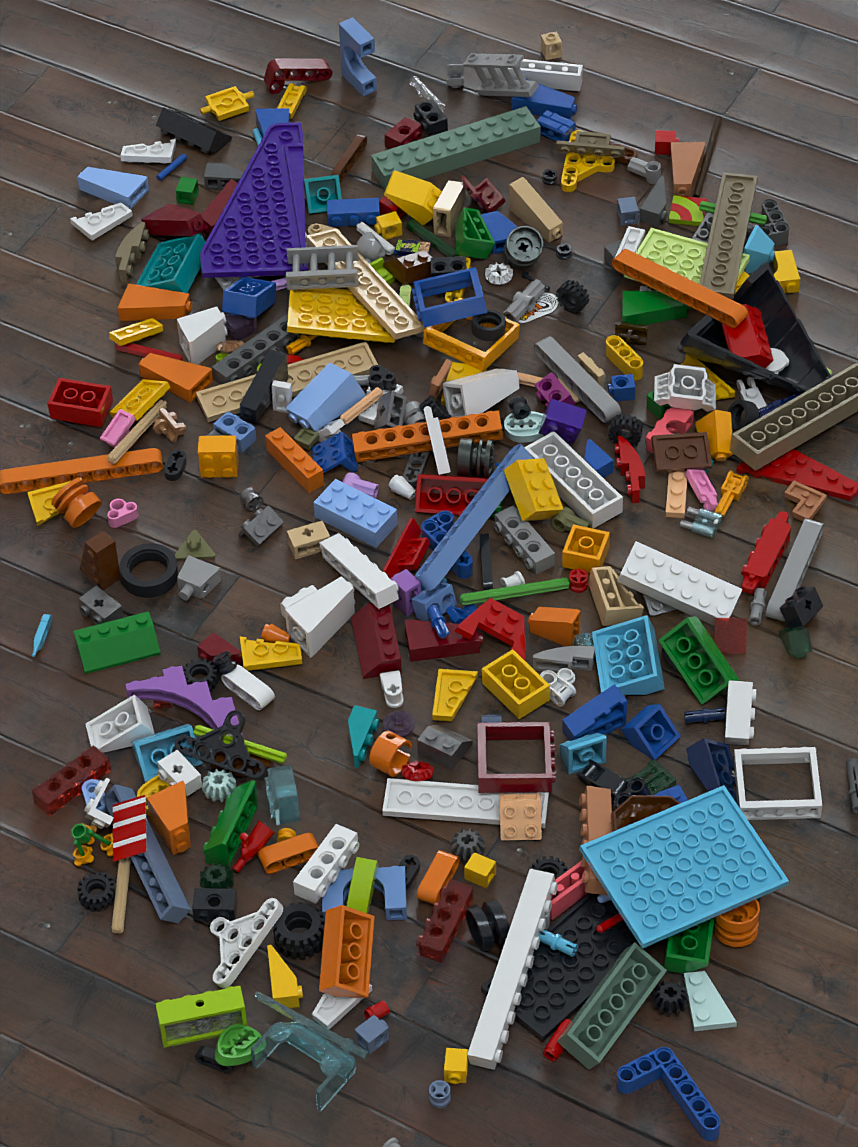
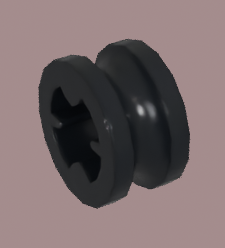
M546 169L543 171L542 181L544 184L554 185L557 183L558 173L556 170Z
M563 243L557 246L556 256L559 259L566 260L572 256V247L569 244Z

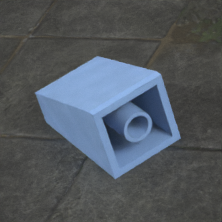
M329 362L285 409L289 413L288 417L292 422L300 423L305 429L309 428L317 431L346 412L365 397L366 394L352 373Z

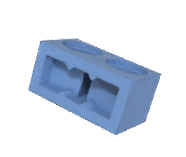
M228 411L213 423L214 430L223 436L236 435L237 448L241 453L256 441L255 427Z
M443 581L433 590L427 591L425 589L411 599L416 618L422 621H431L427 609L432 605L439 607L441 615L446 613V609L450 605H457L452 585Z

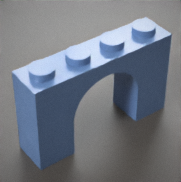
M352 17L339 23L342 76L362 96L377 91L376 77L366 68L361 58L375 52L374 38Z
M405 866L378 868L374 889L380 891L385 897L386 920L407 919ZM354 868L340 870L336 881L327 888L325 896L322 897L323 918H325L326 910L345 905V900L349 895Z

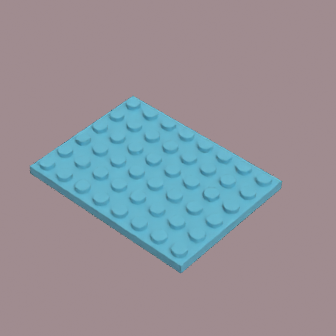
M724 785L580 845L579 849L642 948L787 886L789 880Z

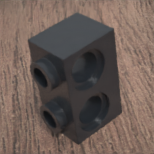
M434 99L415 105L414 119L421 124L423 132H426L429 137L448 131L447 117Z
M466 256L430 258L431 277L466 269Z

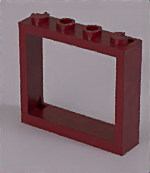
M550 722L477 723L478 793H552V782H556V772H552V770H555V758H551V756H555V746L550 743L554 742V730H550ZM486 740H544L545 774H487Z

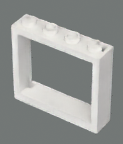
M815 747L734 749L737 803L747 820L821 818L822 799ZM810 763L814 799L745 800L742 765Z

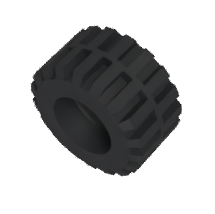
M292 902L289 903L288 907L283 906V913L273 926L274 943L280 953L283 952L286 957L290 955L292 959L297 957L305 959V956L312 957L314 952H320V947H323L325 926L323 913L316 906L311 907L310 903L303 904V902H298V904H294ZM295 928L308 929L306 932L303 933L290 932Z

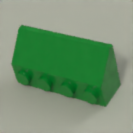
M149 611L73 631L76 648L85 674L161 655Z
M697 616L687 617L658 640L701 705L728 691L729 681H740Z
M249 781L235 787L232 794L227 796L225 808L219 813L218 823L212 827L209 842H205L203 847L206 863L229 869L241 844L239 837L242 833H246L258 808L256 781Z
M714 918L667 938L663 966L667 971L684 974L708 966Z

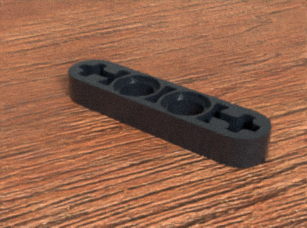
M489 533L480 534L483 591L493 589Z

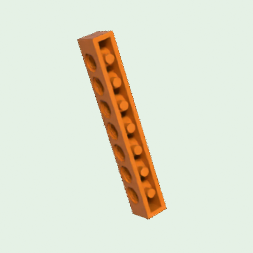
M488 411L486 413L469 414L467 416L439 420L445 448L459 446L461 438L474 439V443H479L481 439L484 442L503 439L499 411ZM427 422L352 434L356 462L433 450Z

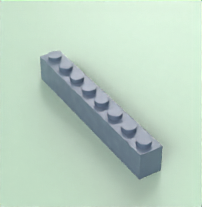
M116 784L103 796V800L112 817L113 804L136 798L132 788ZM146 818L147 851L131 856V859L160 920L179 923L191 909Z

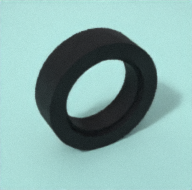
M146 543L131 548L123 555L119 565L124 588L129 593L138 597L152 598L163 595L170 591L177 582L178 568L176 557L170 549L160 544ZM155 560L162 562L167 567L164 575L155 580L142 581L131 575L133 567L143 561Z

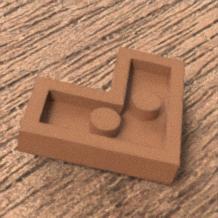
M793 481L784 493L785 498L798 503L792 511V517L800 521H804L805 518L812 520L827 500L826 494L796 481Z

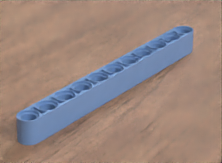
M522 444L514 446L416 573L415 577L427 591L433 590L441 582L509 492L510 486L504 469L516 460L533 459Z

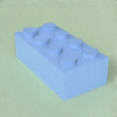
M337 479L313 502L315 518L323 520V522L375 548L398 525L396 508Z

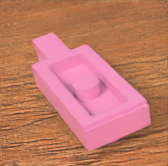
M687 469L685 476L701 503H704L703 507L706 511L714 513L716 506H718L717 493L705 471Z

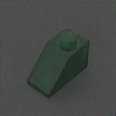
M794 627L778 630L789 655L801 658L807 656L806 653L812 652L808 628Z

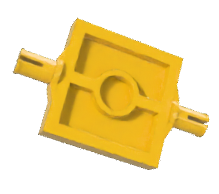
M234 86L205 96V101L208 106L200 108V113L203 115L212 112L218 121L249 111V105L246 100L254 98V93L250 91L243 94Z

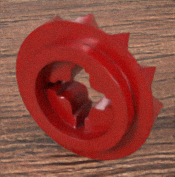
M414 761L403 765L401 774L404 778L411 781H425L433 776L434 771L430 763Z

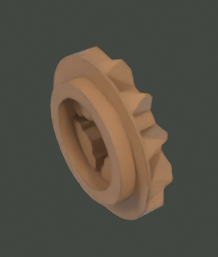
M237 340L224 341L216 345V350L220 351V353H232L245 343Z

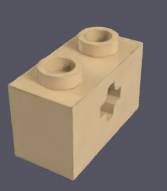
M323 520L287 531L288 545L295 559L321 552L319 542L330 538Z

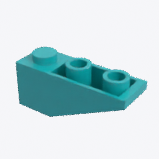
M354 705L349 716L348 729L354 767L359 768L361 761L366 759V749L372 745L373 733L378 730L380 719H377V710Z

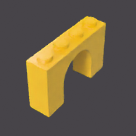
M792 250L775 251L773 263L775 279L779 281L784 293L799 292L800 276ZM743 271L737 281L735 293L750 276L745 271Z

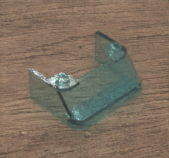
M278 1022L273 1024L251 1048L253 1068L257 1069L280 1043L288 1042L319 1062L321 1072L328 1076L316 1090L317 1109L322 1111L356 1072L355 1058L299 1022Z

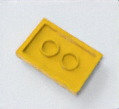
M142 379L109 413L114 418L119 409L134 415L135 421L143 417V414L148 409L154 406V403L159 398L165 395L170 385L167 381Z

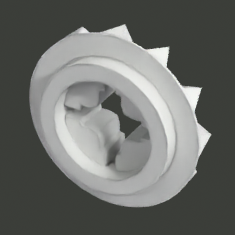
M497 262L495 265L490 264L489 268L485 269V278L492 284H505L513 277V269L510 268V265H505L504 262L502 264Z

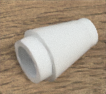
M395 475L389 482L388 487L391 488L392 492L409 500L415 497L416 490L403 476Z

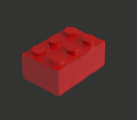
M59 378L47 403L50 419L103 427L113 403L111 386Z

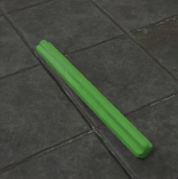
M565 577L465 593L460 595V602L462 605L486 602L489 598L501 600L569 588L570 582Z

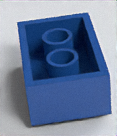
M242 277L223 291L222 311L228 312L229 315L233 316L244 315L245 318L249 319L257 317L275 303L276 282Z

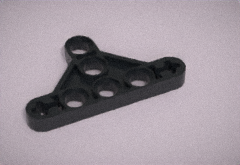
M230 711L222 726L198 738L181 735L175 740L176 750L188 757L254 780H261L267 774L266 766L261 761L251 758L241 734L246 720L239 711ZM239 715L241 718L240 723L232 725L231 718ZM226 734L233 735V740L229 744L223 742ZM187 742L190 746H193V750L188 747L183 748L180 744ZM201 746H206L208 749L204 756L198 755V749ZM221 752L225 753V760L221 763L216 762V755ZM237 759H243L244 765L240 769L234 768V762ZM250 765L253 768H257L259 765L261 772H257L255 775V772H253L251 769H248V766Z

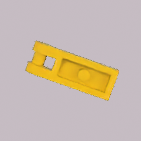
M289 83L277 108H289L290 119H292L303 96L306 94L307 87Z

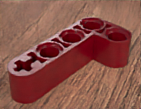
M276 58L268 63L264 82L270 93L277 94L282 91L285 81H325L332 77L333 72L325 59Z

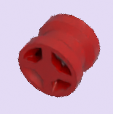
M579 568L572 570L569 574V588L575 593L586 591L588 588V573Z

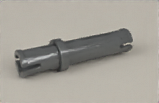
M850 758L846 761L850 786L848 794L852 801V811L858 814V759Z

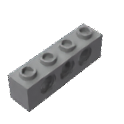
M514 505L495 514L494 528L496 532L504 537L507 545H511L515 554L523 559L529 570L531 569L537 575L555 566V552L528 521H522L519 511Z

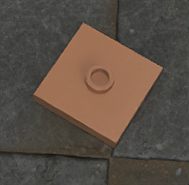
M446 359L437 376L434 375L430 382L431 387L427 398L430 395L437 398L443 388L442 383L446 382L452 361Z

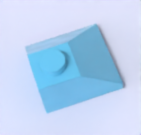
M756 225L744 247V254L750 255V261L744 269L747 274L755 272L765 262L770 265L771 261H774L775 243Z

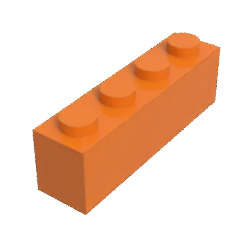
M281 427L265 435L266 450L308 493L324 485L323 469Z

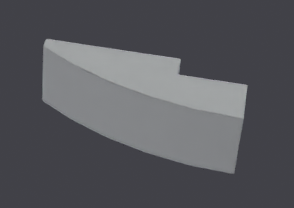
M566 646L539 652L533 655V669L537 671L550 670L558 673L562 668H568L572 671L573 669L593 671L595 647Z

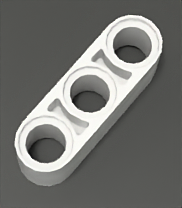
M238 664L233 671L221 676L222 682L228 689L258 711L275 699V694L270 687Z

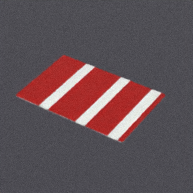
M146 795L113 804V861L146 852Z

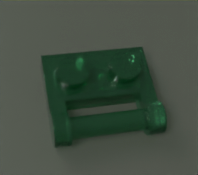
M655 760L648 762L645 768L630 779L626 778V780L630 781L632 778H645L650 773H654L644 780L651 792V796L673 787L677 781L674 776Z

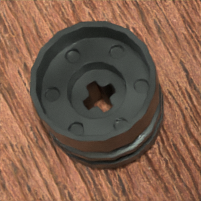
M519 226L513 229L508 235L504 246V256L507 262L519 269H527L533 266L538 261L542 252L543 238L535 228L530 226ZM520 247H522L523 249H526L525 252H523L522 250H519Z
M461 438L458 449L457 475L471 477L473 469H476L477 477L481 478L482 470H484V478H489L495 463L493 440H488L486 448H484L483 439L479 441L478 447H475L474 439Z

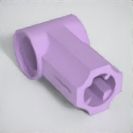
M347 473L345 475L343 483L376 499L379 484L361 480L354 473Z

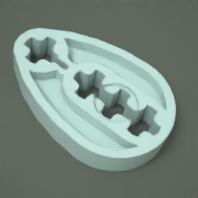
M531 411L528 417L521 420L516 419L513 413L509 414L504 420V433L506 437L519 443L533 442L544 437L543 434L538 433L543 414Z

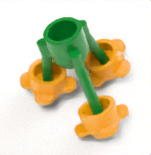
M75 824L71 830V835L75 839L73 843L77 846L73 852L75 857L74 864L81 866L82 864L93 862L92 847L81 846V844L87 843L92 845L95 842L94 838L101 841L102 851H106L108 856H113V833L102 837L96 834L97 827L95 825Z

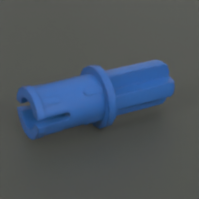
M432 605L427 609L431 619V626L435 628L437 635L444 639L449 635L445 624L446 619L441 615L439 607Z

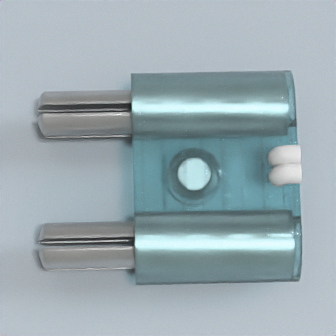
M688 507L687 513L696 515L693 523L681 520L680 526L691 529L693 533L713 539L722 522L723 514L703 508L698 510Z

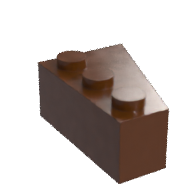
M104 531L85 542L80 570L90 579L92 584L102 590H105L121 579L115 540Z

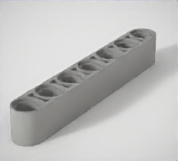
M551 336L533 345L536 355L603 423L610 421L613 417L615 418L616 415H621L619 404Z
M804 519L768 603L766 617L785 622L779 608L801 586L821 538L824 523Z

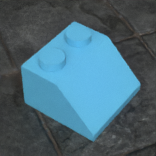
M594 733L560 744V758L568 774L582 771L588 764L589 759L599 764L606 763L607 738L605 735Z

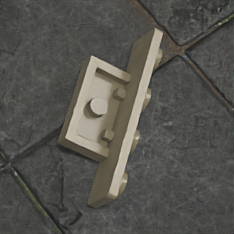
M577 131L575 142H556L557 150L562 153L575 152L580 155L594 154L596 156L609 155L614 158L625 157V148L623 146L610 145L611 134Z

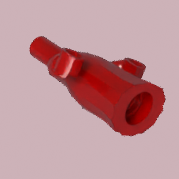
M258 820L249 836L246 833H242L239 837L242 843L241 857L232 868L240 872L246 862H249L255 854L264 848L275 832Z

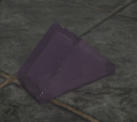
M224 313L226 318L224 325L233 341H240L257 333V317L249 319L243 315L233 316Z

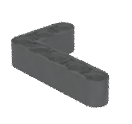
M765 199L762 202L761 215L767 216V221L765 225H760L759 227L775 243L774 247L784 245L789 240V224L777 201ZM754 227L748 228V230H747V235H746V240H745V245H746V243H747V241H748V239H749V237H750V235H751V233H752Z

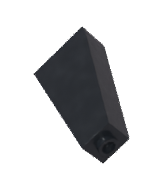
M274 349L268 351L240 403L242 418L257 423L273 401V381L287 382L289 379L287 354Z

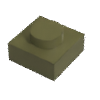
M303 427L293 440L299 446L310 450L319 440V433Z

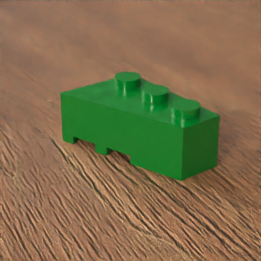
M463 207L455 222L456 255L487 259L495 242L479 210Z

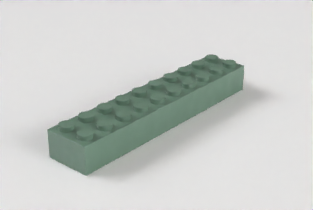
M525 106L371 155L372 172L384 190H386L394 170L419 179H426L539 143L540 125Z

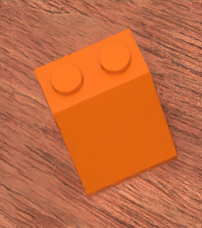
M182 780L147 797L150 822L172 855L182 853L191 847L188 802L185 783Z

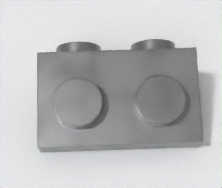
M268 505L264 510L262 508L257 510L253 514L255 518L252 521L246 520L240 526L242 530L238 534L240 536L245 534L256 546H259L284 521Z

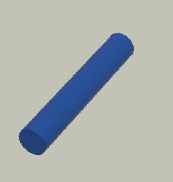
M184 153L181 154L161 171L156 178L162 181L183 163L187 156Z

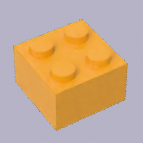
M236 435L199 436L198 459L201 478L238 477L239 458Z
M573 524L562 552V567L573 570L579 568L587 573H591V569L594 567H602L610 548V532Z

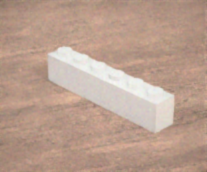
M523 59L519 64L524 77L528 80L537 81V83L552 89L580 91L583 65ZM482 68L487 79H492L488 69ZM495 68L499 78L506 80L500 68ZM508 68L513 80H518L513 68Z
M340 533L319 542L323 558L378 609L399 599L397 583L389 579L385 572H382L375 563L373 564L366 555H363L356 546L354 547Z

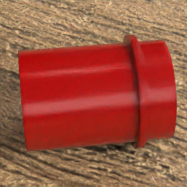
M384 1000L364 1010L367 1020L373 1015L381 1019L390 1014V1009Z

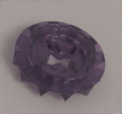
M393 711L386 715L383 720V729L385 731L389 730L403 738L406 734L411 735V731L415 728L413 716L405 711ZM396 723H397V724H401V723H402V726H403V727H400V726L395 727V724H396Z

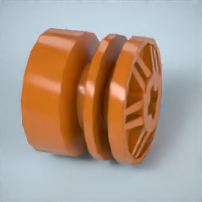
M76 478L63 486L51 501L52 506L57 508L60 514L65 513L64 519L73 528L87 522L102 505V501L94 492L88 493L89 486L84 485V481L81 478Z
M757 899L715 917L714 932L720 942L731 947H743L751 944L756 939L760 914Z

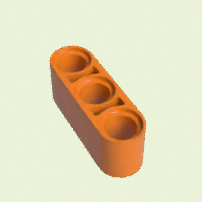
M304 833L262 848L258 852V857L265 872L272 874L309 861L319 846L312 833Z
M439 850L418 888L416 898L437 906L458 868L460 857Z

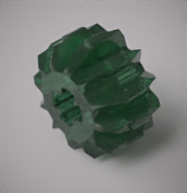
M212 862L211 867L205 866L204 871L200 872V887L216 889L233 888L234 873L230 870L229 865L223 866L222 862L215 865Z

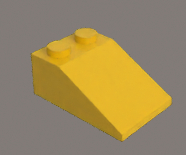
M394 170L384 195L421 225H425L433 219V207L442 191L430 182Z

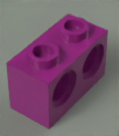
M552 372L534 384L537 389V397L541 402L546 401V407L551 399L573 406L576 404L571 394Z

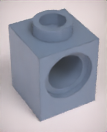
M635 197L619 198L617 212L621 226L638 224L639 210Z
M373 1015L355 1029V1041L370 1055L389 1040V1027L384 1020H379Z

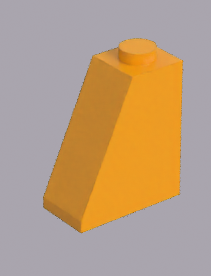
M714 410L695 422L698 432H707L711 458L716 461H725L734 454L730 451L732 437L731 412Z

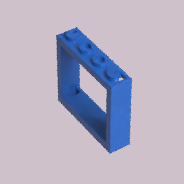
M476 267L414 281L415 288H412L418 319L423 321L424 327L487 313ZM469 286L474 288L475 297L425 308L423 297Z

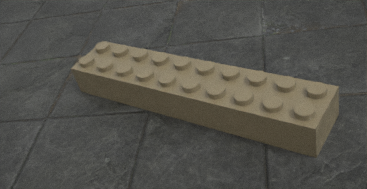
M858 362L734 432L731 437L730 451L756 471L858 411Z

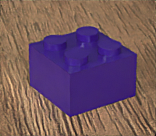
M551 399L543 414L538 433L546 436L554 431L567 444H574L582 429L587 410Z

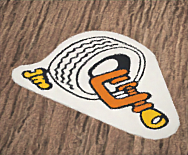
M544 292L536 300L534 309L531 312L526 311L518 322L526 323L553 312L559 303L556 300L557 297Z

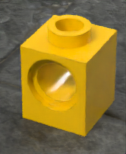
M396 211L376 217L375 231L385 240L402 235V222Z
M446 1048L444 1064L445 1082L452 1084L466 1083L468 1049Z

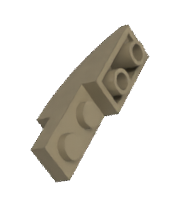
M141 222L133 228L123 239L117 250L115 260L116 268L119 270L120 282H128V278L132 275L133 271L132 263L135 264L136 259H141L142 252H145V240L149 238V230L146 229L145 222Z

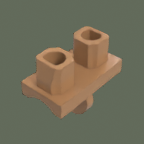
M159 408L160 414L158 419L154 420L153 430L157 434H165L171 443L177 441L178 436L185 434L186 426L184 423H176L177 415L174 412L168 413L165 408Z

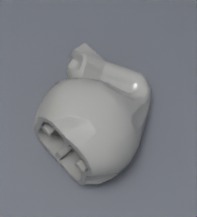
M367 232L360 237L357 242L358 252L369 264L379 258L384 259L387 252L372 232Z

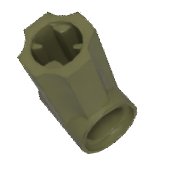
M563 507V510L556 514L551 521L552 526L560 532L565 530L570 532L573 524L592 528V523L575 516V513L568 507Z

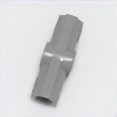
M536 279L523 292L518 291L513 297L512 304L503 312L505 318L517 322L526 311L531 312L535 307L536 300L544 293L545 285Z

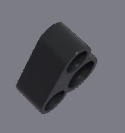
M380 365L371 366L370 376L368 377L371 391L377 387L382 391L384 389L393 390L396 388L397 383L394 373Z

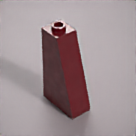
M233 179L226 184L201 214L206 229L201 232L208 237L238 184Z
M170 203L141 219L142 222H145L149 235L194 236L206 229L201 213Z
M404 620L410 662L480 653V645H483L482 633H478L477 627L469 640L454 632L459 624L445 623L449 635L442 639L437 635L435 628L431 626V621Z

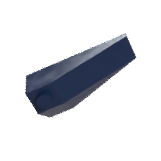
M703 738L686 748L688 762L708 792L724 785L737 803V794L733 790V784L736 783L735 777L731 775L734 761L729 745Z

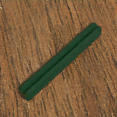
M413 219L407 221L408 229L426 242H430L433 247L447 257L459 256L456 255V250L418 222Z

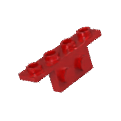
M414 518L409 519L383 569V572L387 574L389 579L405 569L417 570L430 544L427 537L418 538L421 529Z

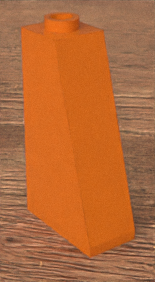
M128 284L118 306L119 321L148 320L151 318L155 320L178 319L187 316L188 312H191L192 301H190L188 293Z
M149 353L138 363L141 377L146 380L167 381L170 385L167 391L189 403L196 398V392L206 389L213 382L212 369L209 367Z

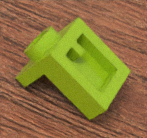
M383 258L371 262L370 265L388 285L395 281V277L383 267Z

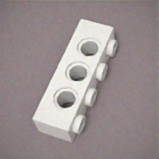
M335 824L294 879V894L315 904L321 897H324L329 885L336 881L340 870L347 866L351 855L357 852L359 848L357 832Z

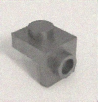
M463 64L447 65L448 86L460 88L461 85H464Z

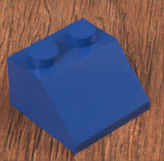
M660 704L646 706L621 728L631 746L652 760H656L681 737Z

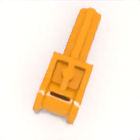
M731 470L728 472L726 480L721 487L722 498L714 511L715 514L724 517L733 499L739 500L748 483L749 477L747 475H737Z

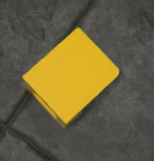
M477 853L472 854L464 867L465 879L486 889L496 875V861Z

